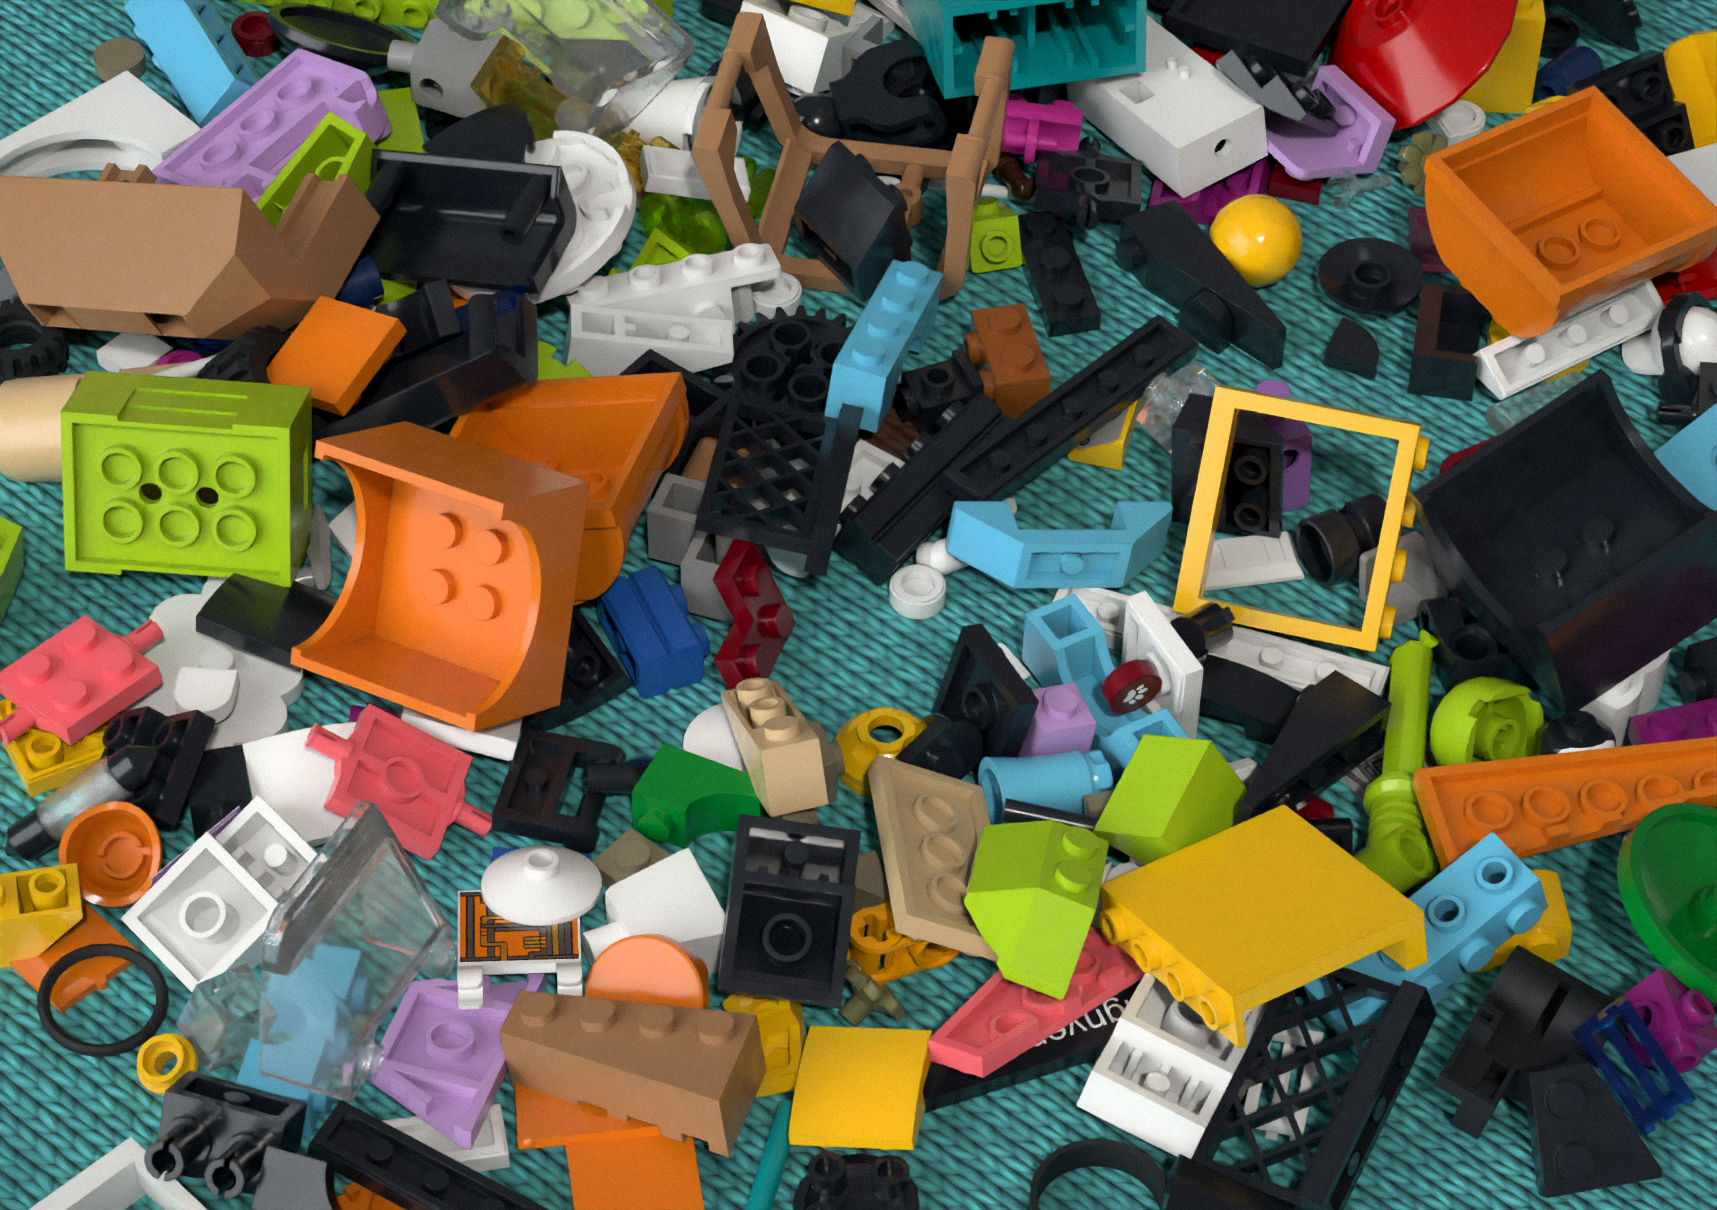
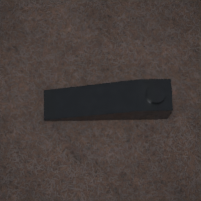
M1176 199L1121 218L1119 242L1116 244V255L1121 267L1126 272H1131L1144 289L1179 311L1181 304L1197 291L1205 290L1217 295L1226 304L1232 317L1231 344L1272 370L1282 367L1286 326Z
M1337 670L1316 685L1310 684L1305 687L1298 696L1294 709L1241 802L1237 825L1283 804L1295 813L1380 750L1383 746L1392 703Z

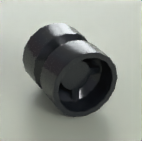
M1375 493L1367 494L1346 502L1344 507L1338 511L1329 509L1300 520L1296 533L1298 550L1307 571L1319 585L1331 587L1354 578L1359 574V558L1361 554L1379 545L1387 505L1382 497Z

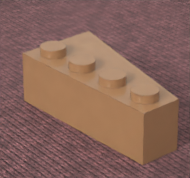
M520 990L499 1031L512 1088H515V1084L577 1105L586 1102L604 1108L607 1111V1115L625 1121L635 1118L660 1127L661 1136L684 1142L688 1136L707 1141L711 1152L726 1157L731 1155L767 1071L756 1014Z

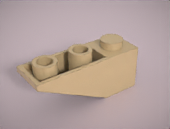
M751 678L739 682L736 685V689L720 692L722 703L754 791L769 816L774 817L828 805L819 737L777 680L771 681L767 678Z

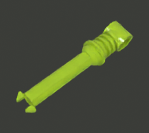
M1424 629L1420 631L1419 641L1409 640L1403 645H1397L1388 660V665L1392 667L1389 702L1392 705L1386 728L1382 775L1366 787L1363 805L1366 814L1369 816L1368 838L1366 847L1354 854L1355 859L1401 894H1405L1436 875L1438 868L1434 849L1427 839L1428 829L1412 786L1415 770L1424 768L1433 661L1431 649L1438 645V640Z

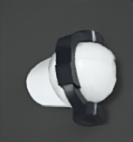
M1698 291L1680 292L1670 297L1666 308L1662 309L1661 315L1654 322L1652 332L1642 333L1622 344V358L1630 372L1645 375H1661L1658 381V389L1662 399L1669 404L1691 405L1696 394L1697 379L1694 375H1697L1700 361L1717 363V307H1713L1707 299L1699 295Z

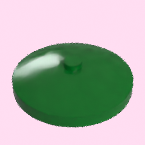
M1695 803L1669 804L1650 812L1624 839L1617 858L1618 888L1632 925L1656 959L1680 982L1690 989L1699 990L1710 1002L1717 1005V808Z

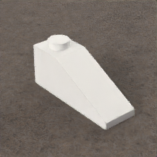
M571 304L562 355L563 364L567 366L574 359L593 377L619 375L649 349L692 373L728 364L733 360L732 321L578 304Z

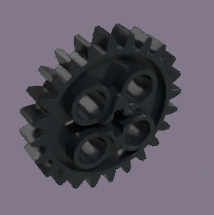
M799 305L795 315L788 316L781 307H776V318L768 319L760 312L755 313L756 325L754 327L742 321L738 322V335L733 334V360L731 363L712 368V384L730 395L824 416L833 363L855 326L846 327V314L842 313L831 321L826 319V308L821 307L814 316H807L804 306ZM739 417L747 425L752 423V427L762 425L759 421ZM803 431L796 432L803 439L805 436H812L813 438L821 436ZM778 437L773 438L777 441L778 444L781 442V440Z

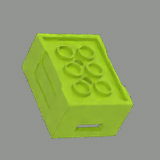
M87 371L60 411L65 571L121 575L124 570L227 578L236 573L282 587H291L307 555V548L311 542L312 387ZM146 483L157 485L162 493L161 498L151 500L145 497L142 492V485ZM203 487L212 488L218 494V502L214 504L203 502L198 495V490Z

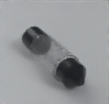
M126 745L113 755L105 756L40 801L37 807L8 827L6 855L32 862L60 843L67 826L83 811L107 802L126 801L134 795L136 789L152 779L158 750L151 746Z

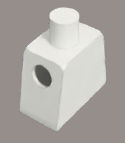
M686 848L610 886L605 892L607 924L581 933L583 949L591 966L608 946L618 940L639 934H659L680 942L694 956L702 959L707 966L709 974L719 973L725 913L689 848Z

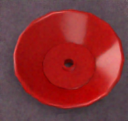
M1353 0L1329 43L1324 66L1336 65L1394 117L1396 123L1392 132L1418 126L1456 103L1489 70L1512 31L1518 0Z

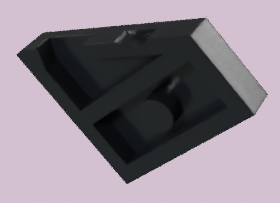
M1580 1059L1521 1070L1539 1195L1551 1198L1662 1178L1660 1165L1589 1062Z

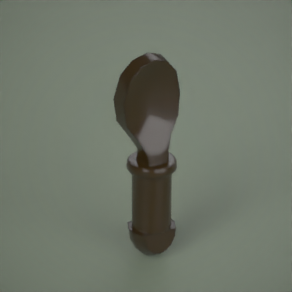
M1001 152L998 165L995 167V175L1006 183L1015 199L1020 201L1030 200L1035 194V185L1032 178H1027L1019 168L1017 160L1010 157L1009 152Z

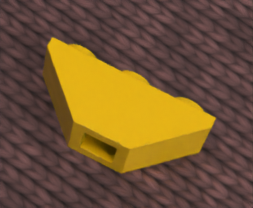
M77 863L0 874V969L11 967L10 961L38 957L83 918Z

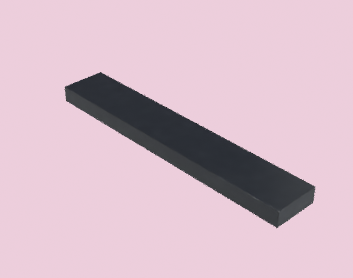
M1156 315L942 471L940 485L961 501H1003L1194 359L1197 355L1199 343L1161 315Z

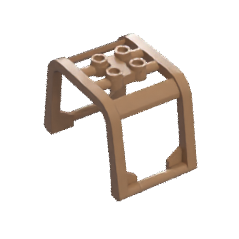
M738 13L726 48L723 51L722 60L691 149L693 161L734 249L746 243L770 244L781 265V272L794 276L800 282L802 288L853 294L821 261L784 255L795 220L794 206L804 191L812 164L819 165L830 145L840 140L854 155L862 154L869 161L874 172L902 175L901 182L895 184V186L904 196L908 206L905 218L909 232L911 227L918 224L923 218V201L920 190L923 178L946 180L947 236L936 271L944 273L939 301L954 296L963 287L967 275L974 218L986 176L998 165L1002 152L1016 49L1015 43L1007 38L986 36L974 75L975 96H979L969 134H957L953 151L843 140L817 135L800 122L777 64L763 13ZM742 65H744L745 72H748L778 142L784 146L758 229L735 174L734 160L737 127L732 110L728 109Z

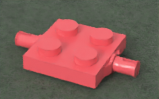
M84 615L0 671V694L18 708L0 720V742H3L4 745H9L14 739L33 727L53 732L72 746L162 684L159 667L141 653L158 641L163 640L164 636L161 628L152 619H148L144 624L126 636L112 634L90 617Z
M370 703L360 713L353 733L347 739L330 732L317 723L310 730L304 746L310 747L335 760V778L323 806L329 811L427 861L438 852L446 828L452 822L479 834L482 838L490 830L492 814L464 801V780L471 764L472 756Z

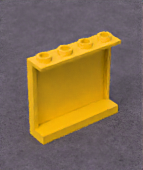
M1285 804L1101 884L1100 888L1103 911L1099 913V924L1109 943L1114 946H1120L1135 959L1143 972L1151 973L1169 989L1177 1001H1184L1202 1017L1205 1024L1211 1030H1218L1238 1048L1247 1045L1244 1012L1381 950L1407 971L1428 962L1424 911Z

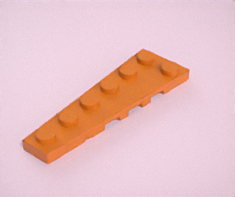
M1717 736L1418 768L1415 770L1412 786L1442 871L1492 831L1521 859L1634 829L1650 812L1665 805L1695 803L1717 807Z

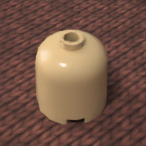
M86 373L23 377L7 380L0 384V473L10 480L20 482H62L60 411Z

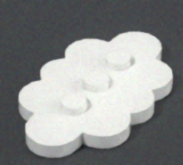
M209 576L201 594H179L164 600L155 607L149 619L158 624L164 638L141 654L159 667L162 684L123 710L127 711L149 706L166 716L178 714L175 704L174 687L179 666L237 670L239 687L234 708L224 720L214 724L205 750L242 745L289 732L287 707L299 699L304 690L303 668L298 672L196 632V615L213 593L228 579L227 577Z

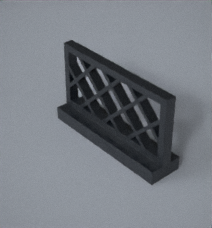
M730 395L694 530L805 554L807 557L804 572L826 576L864 408L842 403L839 419ZM739 417L759 421L762 425L750 428ZM803 431L821 436L804 440L796 432ZM778 437L786 446L773 449L766 440ZM747 446L755 454L742 458L734 449ZM802 459L810 467L797 470L789 462ZM770 467L779 476L765 479L758 470ZM739 476L748 485L733 488L726 479ZM794 489L802 498L790 501L781 492ZM763 498L771 507L758 510L749 501ZM731 507L740 516L731 517L714 513V511ZM787 520L799 532L776 527L773 523Z
M1342 967L1320 977L1329 982L1334 995L1302 1008L1298 1007L1294 997L1296 989L1270 1000L1192 1160L1294 1208V1210H1344L1437 1016L1426 987L1404 979L1401 985L1397 986ZM1337 984L1347 987L1348 989L1340 992ZM1368 996L1387 1001L1380 1019L1357 1028L1354 1027L1346 1005ZM1290 1004L1292 1012L1285 1014ZM1340 1009L1349 1031L1314 1045L1305 1022ZM1298 1025L1307 1048L1273 1062L1268 1050L1273 1036ZM1370 1039L1364 1050L1361 1042ZM1355 1045L1360 1057L1355 1071L1329 1082L1320 1059ZM1262 1058H1264L1266 1065L1258 1068ZM1313 1062L1322 1085L1288 1099L1279 1075ZM1272 1079L1281 1102L1247 1116L1241 1102L1247 1089ZM1344 1092L1338 1104L1335 1096ZM1329 1099L1334 1114L1328 1127L1303 1136L1294 1112ZM1237 1111L1240 1119L1231 1122ZM1287 1116L1296 1140L1261 1153L1252 1129ZM1246 1133L1254 1157L1230 1167L1213 1161L1221 1142ZM1317 1147L1313 1158H1311L1309 1150ZM1302 1153L1307 1170L1297 1191L1273 1183L1267 1167ZM1260 1170L1263 1179L1251 1174Z

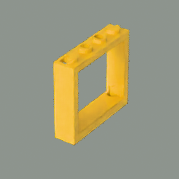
M1221 384L1216 386L1172 611L1187 613L1205 603L1214 602L1222 609L1230 608L1235 617V620L1231 623L1375 652L1379 647L1380 638L1391 640L1397 607L1387 605L1391 583L1402 584L1406 569L1408 551L1398 548L1402 528H1413L1417 510L1412 493H1410L1414 470L1425 471L1431 439L1421 437L1423 423ZM1240 409L1399 440L1362 629L1204 597Z

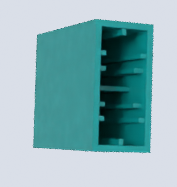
M901 0L944 99L975 95L974 75L986 36L1007 38L1016 45L1010 90L1146 72L1147 0Z

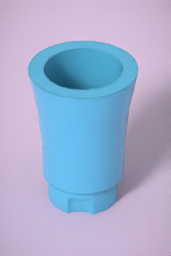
M1078 750L1025 757H984L980 762L978 771V785L984 789L991 825L1008 824L1001 822L1006 798L1084 814V795L1112 791L1114 787L1109 762L1105 760L1101 750H1090L1082 753Z

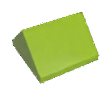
M1144 734L1092 833L1096 837L1109 841V845L1144 864H1149L1231 828L1248 789L1211 740Z

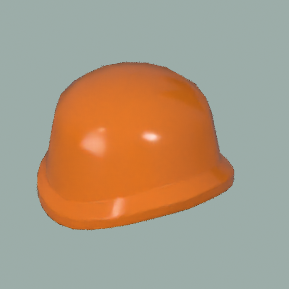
M112 801L93 806L76 816L67 826L59 844V865L77 863L80 891L83 899L93 904L110 908L132 905L153 886L151 878L161 869L162 844L159 831L150 816L141 808L131 803Z

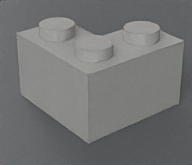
M666 473L647 510L648 558L681 567V588L687 601L688 612L733 624L734 619L712 579L732 541L738 539L694 530L706 482ZM763 498L749 501L758 510L771 507ZM731 507L714 511V513L731 517L740 516ZM756 544L764 561H766L768 553L764 546Z

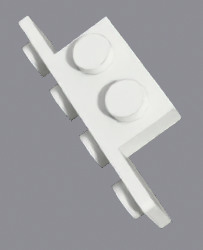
M746 243L737 246L731 251L711 255L692 254L683 258L682 261L657 266L650 264L639 265L628 272L604 277L592 275L582 283L578 290L564 295L569 310L571 304L730 320L732 321L733 334H736L731 288L780 278L782 276L781 265L770 244Z

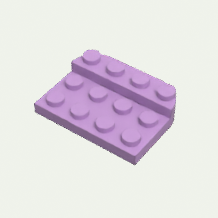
M297 48L163 160L152 172L157 177L156 184L243 188L254 203H256L328 111L366 133L373 143L386 137L392 130V124L367 73Z

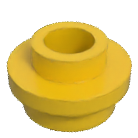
M167 1033L150 1038L142 1045L137 1055L138 1078L144 1087L156 1095L164 1096L165 1090L187 1071H198L199 1058L195 1047L186 1038L178 1034ZM172 1058H177V1063L173 1070L163 1075L164 1064Z

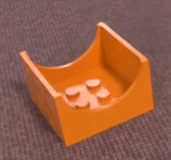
M407 421L316 440L314 457L321 460L336 461L349 477L356 503V540L349 573L333 610L322 626L310 638L292 647L290 664L472 732L559 706L590 482Z

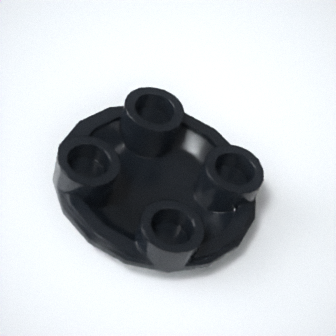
M822 1152L815 1155L810 1160L808 1174L800 1181L793 1199L794 1210H920L918 1189L910 1178L909 1165L904 1159L895 1155L878 1157L864 1153L839 1155L835 1152Z

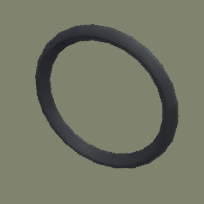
M111 943L88 945L77 948L62 956L49 968L43 977L37 994V1012L42 1026L50 1037L68 1050L92 1057L115 1056L129 1052L144 1044L157 1032L165 1019L169 1005L168 987L162 972L156 964L139 951L127 946ZM95 956L119 957L135 963L146 972L152 980L156 991L155 1008L147 1024L131 1037L111 1044L86 1043L69 1036L58 1026L50 1010V995L53 985L59 976L73 964Z

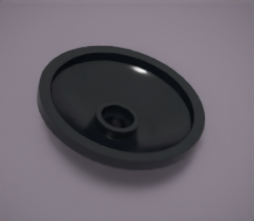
M301 3L276 4L270 8L267 18L268 24L275 36L292 53L297 48L362 70L369 77L393 72L388 69L387 57L390 44L394 39L415 43L408 36L387 25L349 12L323 6Z

